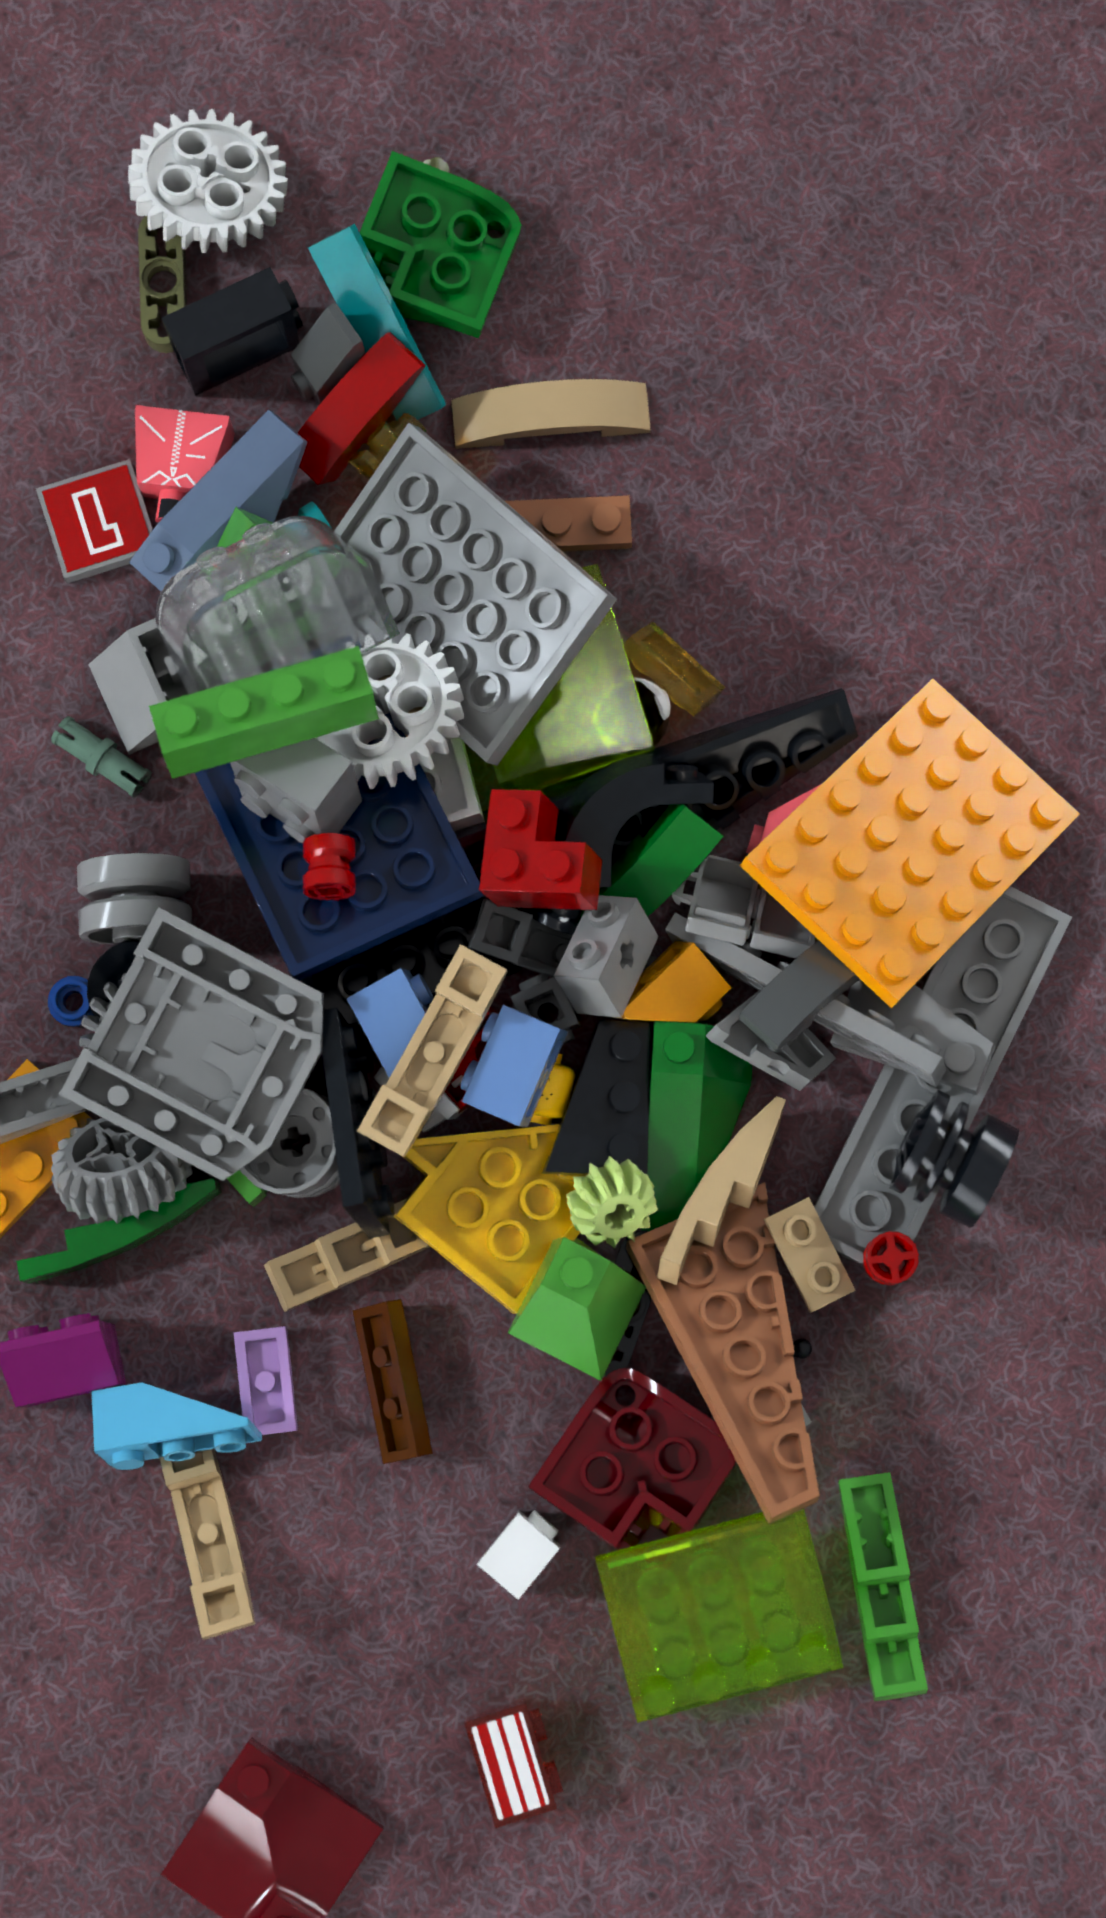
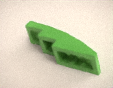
M891 1473L840 1479L838 1484L874 1702L927 1694L928 1687L918 1642L919 1629L909 1583L910 1570Z

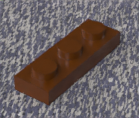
M402 1299L385 1301L352 1310L383 1464L433 1454Z

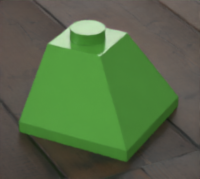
M566 1237L554 1239L510 1326L508 1334L601 1381L646 1287L616 1264Z

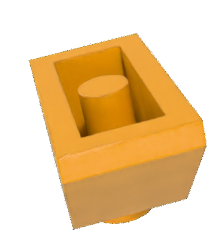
M675 941L642 972L620 1019L703 1022L712 1017L723 1004L721 998L731 989V986L694 942Z

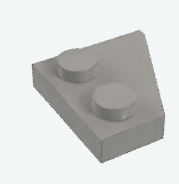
M760 991L756 992L717 1023L706 1035L712 1043L799 1091L836 1059L809 1028L777 1052L766 1044L739 1019L742 1010Z

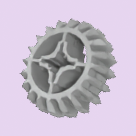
M88 1118L86 1126L83 1128L70 1129V1138L59 1141L58 1151L51 1155L53 1162L51 1168L53 1176L51 1179L55 1192L59 1194L60 1200L65 1204L67 1212H76L80 1220L93 1217L97 1224L104 1222L108 1218H113L117 1224L124 1217L135 1216L138 1219L140 1213L147 1210L158 1212L159 1203L174 1201L175 1191H181L186 1188V1178L192 1174L191 1164L104 1118L97 1120Z

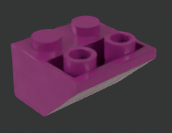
M91 1313L60 1319L61 1329L49 1331L48 1327H39V1325L7 1331L9 1340L0 1342V1367L15 1407L25 1408L92 1393L94 1390L126 1385L115 1324L100 1321L99 1315L91 1316Z

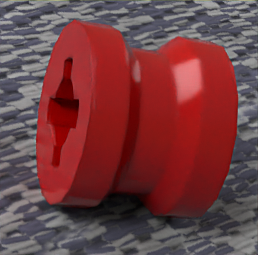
M888 1231L879 1234L867 1244L863 1252L862 1263L865 1272L873 1281L881 1285L892 1286L906 1281L914 1274L919 1262V1253L916 1244L908 1236L900 1232Z

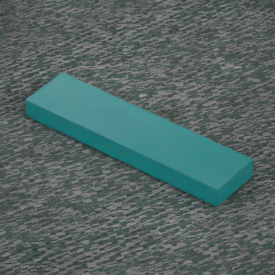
M355 223L308 247L335 302L362 339L365 353L386 333L391 332L426 365L392 412L400 428L442 409L446 402Z

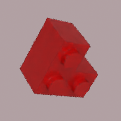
M491 789L479 891L498 907L597 910L603 860L586 842H555L559 809L541 790Z

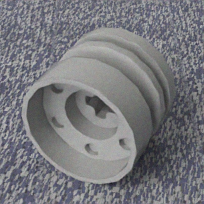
M303 1088L274 1145L241 1168V1173L256 1187L294 1198L318 1197L336 1188L340 1181L328 1097ZM299 1133L310 1137V1144L303 1146V1154L292 1150V1143L299 1141Z

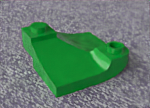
M392 151L359 233L403 318L442 326L479 339L505 270L516 248L521 231V222L514 209L503 198L490 190L464 178ZM498 230L503 236L495 239L490 237L487 231Z

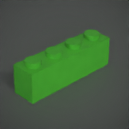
M359 646L149 706L162 755L172 779L379 719L374 694Z

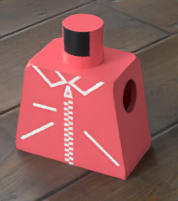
M136 405L137 484L143 497L158 499L155 518L157 523L231 449L235 432L229 416Z

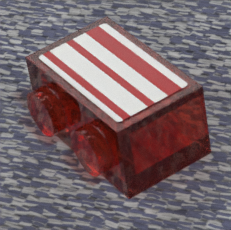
M521 1699L465 1717V1728L495 1829L557 1809L554 1795L564 1792L555 1760L545 1763L539 1742L547 1740L548 1737L539 1708L529 1711L526 1699Z

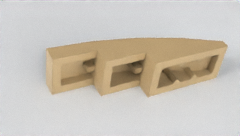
M776 1096L735 1135L708 1168L683 1208L660 1258L658 1279L677 1285L693 1240L712 1247L714 1246L729 1202L748 1209L750 1208L782 1119L786 1099Z
M407 1199L394 1204V1215ZM388 1216L389 1235L370 1239L355 1222L324 1235L313 1243L272 1259L264 1267L285 1313L426 1250L430 1246L395 1217Z

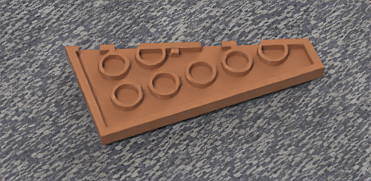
M764 1182L757 1186L749 1209L729 1202L713 1247L693 1240L677 1285L657 1278L660 1258L678 1219L635 1237V1242L628 1240L626 1250L768 1523L771 1524L817 1503L820 1495L809 1433L806 1432L801 1403L803 1397L800 1380H797L793 1357L795 1351L782 1276L779 1275L775 1242L763 1220L769 1217L767 1207L768 1196Z

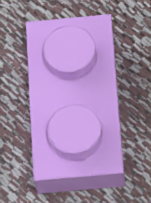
M287 1327L234 1332L242 1416L248 1418L262 1435L298 1431Z

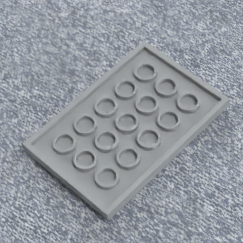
M408 423L331 535L333 543L327 541L324 545L340 560L332 578L337 598L351 596L355 598L356 602L353 605L330 607L322 610L347 633L353 631L361 646H363L365 633L371 635L375 644L381 643L385 632L390 631L396 644H399L401 639L408 633L411 634L415 648L426 640L430 643L433 655L443 652L448 667L453 666L459 681L457 684H460L464 700L460 702L464 712V719L455 721L460 733L459 737L486 763L493 765L499 764L617 600L614 595L420 427Z

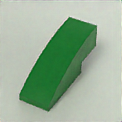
M670 804L643 837L638 833L611 866V887H600L599 895L637 898L648 917L682 885L724 836L686 805Z

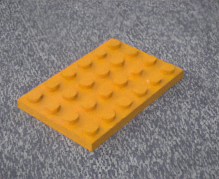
M932 678L744 858L740 867L892 1009L1069 827L1080 813Z

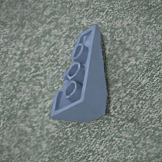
M267 410L159 521L129 563L164 595L171 599L176 598L186 607L195 608L190 596L192 584L196 577L203 571L205 572L235 507L237 506L274 523L282 501L288 498L308 442L277 414Z

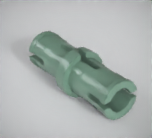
M71 716L64 718L58 726L73 735L74 740L64 733H60L57 730L54 731L51 742L54 745H58L86 764V771L94 776L103 775L126 791L131 797L135 798L144 787L129 778L128 774L139 781L148 783L152 774L151 770L142 767L118 751L117 743L109 738L100 739L77 723Z

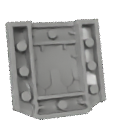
M158 907L134 952L136 957L90 1044L81 1051L59 1095L224 1181L271 1148L281 1132L322 1054L324 993Z

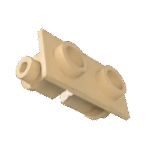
M809 1197L763 1219L810 1313L856 1291Z

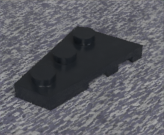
M599 1020L596 1023L576 1078L574 1090L567 1109L562 1116L557 1137L542 1174L587 1176L589 1174V1162L600 1168L604 1166L609 1156L618 1161L619 1164L630 1159L632 1163L637 1165L639 1170L647 1174L650 1022Z

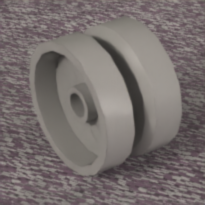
M129 853L94 857L77 865L78 892L85 898L93 901L78 911L79 937L82 940L108 945H116L129 940H141L158 907L193 925L192 908L190 905L182 900L175 899L191 889L190 863L187 859L166 854Z

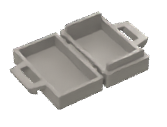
M708 855L707 859H704L700 864L699 871L693 872L686 879L696 882L693 895L683 893L686 880L672 893V898L676 904L680 905L683 902L690 905L685 926L686 932L742 946L745 945L746 939L749 938L751 933V948L795 959L815 944L816 937L740 867L742 862ZM751 918L755 919L752 926L750 925Z

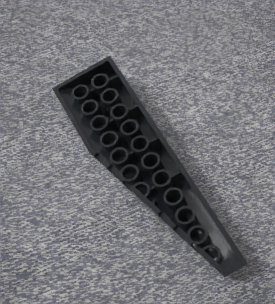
M840 688L750 716L640 754L652 753L664 763V773H667V767L672 765L697 767L698 772H701L714 783L713 803L684 805L716 830L719 828L724 830L740 819L739 814L762 798L765 801L782 790L781 785L800 772H808L857 738L858 734L845 691ZM603 767L540 789L559 809L558 817L576 789ZM669 805L648 807L627 820L614 841L611 866L638 833L643 837ZM489 809L482 811L485 822L454 831L479 882ZM484 895L475 901L301 981L324 993L323 1010L337 1007L347 1023H354L358 1033L361 1034L364 1030L346 998L400 968L409 970L412 976L421 974L430 988L433 997H435V989L460 944L468 948L483 899L488 898ZM511 907L532 914L534 908ZM472 950L507 969L505 977L522 969V967Z

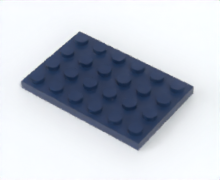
M352 631L258 674L327 655L326 652L328 650L333 652L345 650L344 641L347 639L355 646H361ZM390 712L384 713L397 734L405 738V733L395 726ZM376 738L370 741L368 745L376 744L383 738ZM230 763L194 773L291 977L299 981L484 896L479 891L480 882L420 763L414 766L416 780L412 781L404 771L397 773L396 787L390 786L386 776H380L375 788L370 789L365 776L361 775L357 783L362 802L338 833L355 839L356 858L349 865L350 870L356 876V893L346 899L328 901L317 900L304 895L303 876L308 871L310 864L303 858V843L297 841L283 828L285 823L271 814H268L266 818L260 817L242 803V795L238 785L234 782L235 775Z

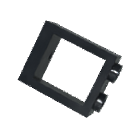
M271 267L162 317L174 355L195 396L294 350L300 343L297 329L303 327L302 320L297 311L299 305L288 281L284 280L278 283Z

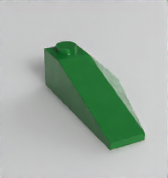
M654 1021L649 1077L647 1175L654 1185L653 1191L655 1192L654 1197L657 1200L658 1210L648 1215L651 1228H641V1231H651L679 1218L683 1208L708 1168L728 1145L751 1087L752 1064L712 1043L706 1035L714 1027L713 1025Z

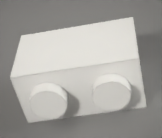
M535 1510L529 1517L519 1511L479 1559L477 1565L519 1600L560 1549V1544L553 1539L557 1535L558 1529Z

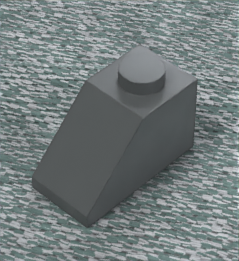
M336 302L329 305L291 353L296 373L290 376L292 382L305 401L313 398L318 406L365 354L362 339Z

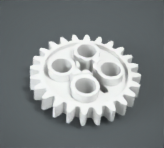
M214 109L208 111L206 120H199L194 110H189L187 122H182L176 115L172 114L170 115L169 129L157 122L154 123L153 137L142 134L140 136V149L132 150V165H128L130 200L136 201L137 216H147L148 229L150 231L163 226V240L165 242L179 235L181 236L182 249L186 250L194 240L199 241L202 253H207L210 242H217L219 248L224 253L228 249V240L234 239L238 245L244 248L246 247L247 233L261 239L263 237V224L275 226L276 212H283L284 196L287 195L285 161L278 160V145L267 146V132L264 131L252 135V121L250 120L244 122L240 127L235 126L234 113H229L223 122L216 120Z
M386 631L381 643L374 644L371 635L365 633L363 646L359 647L372 687L379 719L319 736L316 739L351 760L357 781L361 775L365 776L370 789L375 788L380 776H386L390 786L396 787L397 773L404 771L412 781L416 780L414 766L421 763L426 768L432 770L435 768L431 758L433 752L448 755L450 751L445 738H458L460 735L455 721L464 719V712L460 703L464 700L460 684H457L459 681L454 667H448L443 652L433 655L428 641L425 640L415 648L411 634L407 633L399 644H396L393 641L391 632ZM350 640L344 641L345 649L355 647ZM328 650V651L326 652L327 655H328V654H331V653H335V652H333V651H331V650ZM385 675H391L385 680L378 681L379 678ZM416 707H424L418 712L408 713ZM390 712L395 726L408 736L405 738L400 737L392 728L390 721L384 713ZM376 738H383L376 744L368 745L370 741Z

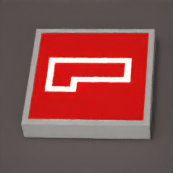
M130 459L36 488L57 558L67 584L130 564L129 561L153 530Z

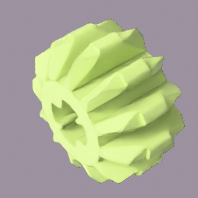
M609 1156L604 1166L600 1168L589 1162V1174L587 1176H573L575 1190L566 1194L568 1199L567 1205L571 1213L570 1219L575 1229L580 1231L582 1235L585 1234L587 1240L591 1241L594 1246L605 1240L606 1243L615 1248L620 1238L627 1237L635 1242V1231L638 1228H651L648 1215L658 1210L657 1200L654 1197L655 1192L653 1191L654 1185L648 1175L639 1170L637 1165L632 1163L630 1159L619 1164L618 1161Z

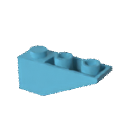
M143 1382L92 1391L94 1452L115 1469L131 1470L140 1468L144 1465V1460L162 1457L167 1461H185L193 1458L195 1452L215 1449V1451L221 1453L238 1452L246 1448V1443L262 1441V1433L244 1416Z

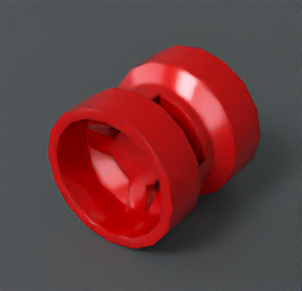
M320 833L305 838L303 841V858L310 865L308 866V871L303 876L304 895L309 898L327 901L341 900L353 896L356 893V876L350 870L349 864L356 858L355 839L338 833Z

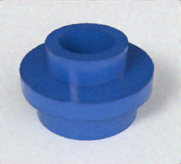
M68 976L57 981L51 988L48 995V1008L51 1015L59 1023L69 1027L82 1026L81 1022L84 1015H93L87 998V979L80 976ZM74 993L81 994L83 997L82 1006L76 1011L68 1010L66 1007L68 996Z

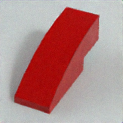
M391 332L386 333L347 372L298 431V434L308 442L299 468L317 485L336 481L361 445L374 439L426 366Z

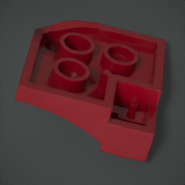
M620 1368L610 1372L599 1382L528 1488L663 1582L691 1540L693 1533L737 1462L716 1421L643 1373L630 1368ZM630 1388L636 1393V1398L631 1405L622 1406L616 1401L617 1393L621 1389Z
M251 1738L160 1875L221 1918H325L382 1832L384 1826L299 1766L295 1768L254 1738Z

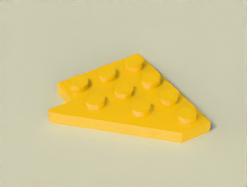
M560 1124L416 1139L403 1158L423 1173L425 1177L393 1217L511 1313L517 1314L553 1240L566 1237L574 1242L580 1234V1231L575 1229L570 1219L571 1213L567 1205L568 1199L566 1194L575 1190L573 1176L582 1175L542 1174L557 1137Z

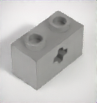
M599 895L597 910L584 911L554 974L555 979L577 1014L622 1017L659 937L637 898Z

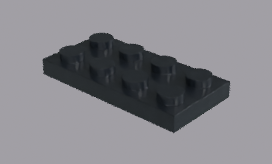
M337 1007L323 1010L322 1056L343 1208L370 1239L389 1235L388 1216L394 1215L395 1208L390 1187L383 1185L381 1168L388 1165L386 1148L357 1132L377 1095L374 1088L369 1089L367 1076L368 1072L374 1071L372 1052L367 1041H360L356 1025L354 1023L348 1024Z

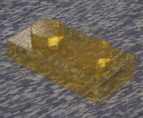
M653 621L632 634L620 649L632 661L634 667L640 673L649 676L668 693L670 700L676 706L686 710L693 717L712 704L726 688Z

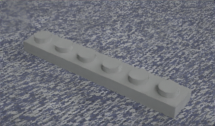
M676 912L665 928L672 943L675 941L694 942L714 967L758 991H761L789 965L779 962L778 966L775 967L760 959L762 952L751 948L748 942H745V945L742 946L686 932L687 918ZM840 994L815 1014L813 1021L934 1087H937L946 1072L943 1057L938 1055L941 1049L937 1045L917 1034H913L911 1039H908L893 1030L895 1024L876 1011L868 1010L865 1015L848 1006L851 1001L843 994Z

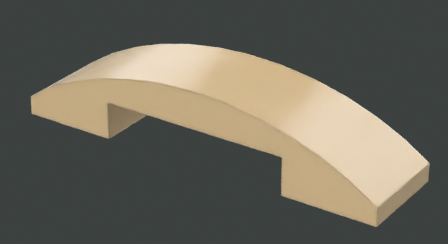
M607 379L543 381L489 389L451 400L456 449L504 445V439L592 431H601L602 437L650 433L646 383Z
M460 944L435 989L436 995L388 1082L386 1085L381 1086L357 1132L403 1157L406 1156L468 1051L505 978L507 969Z
M215 1449L195 1452L193 1458L185 1461H167L163 1457L160 1458L165 1483L171 1492L193 1585L190 1586L202 1639L206 1640L254 1625L255 1618L245 1565Z

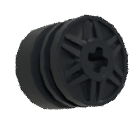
M937 1090L929 1103L916 1114L901 1142L895 1157V1172L890 1183V1189L900 1194L904 1193L914 1175H917L921 1178L914 1193V1201L922 1203L937 1185L944 1189L939 1213L971 1228L982 1215L1000 1182L1015 1148L1019 1129L988 1114L979 1122L974 1131L970 1132L964 1129L968 1118L969 1104L959 1103L949 1121L945 1120L943 1116L947 1109L950 1095Z

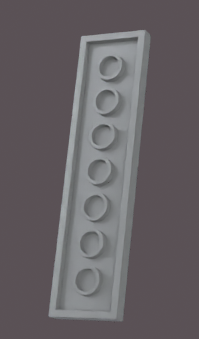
M1010 886L933 965L921 990L993 1042L995 1050L978 1096L941 1083L934 1087L906 1071L884 1064L814 1205L838 1254L863 1266V1252L867 1244L879 1234L888 1231L900 1232L914 1242L940 1187L936 1185L922 1203L913 1200L915 1190L921 1178L917 1175H914L904 1193L900 1194L890 1189V1183L895 1172V1157L901 1142L916 1114L929 1103L937 1090L950 1095V1100L943 1116L945 1120L949 1121L959 1103L969 1104L968 1118L964 1129L969 1130L1072 916Z

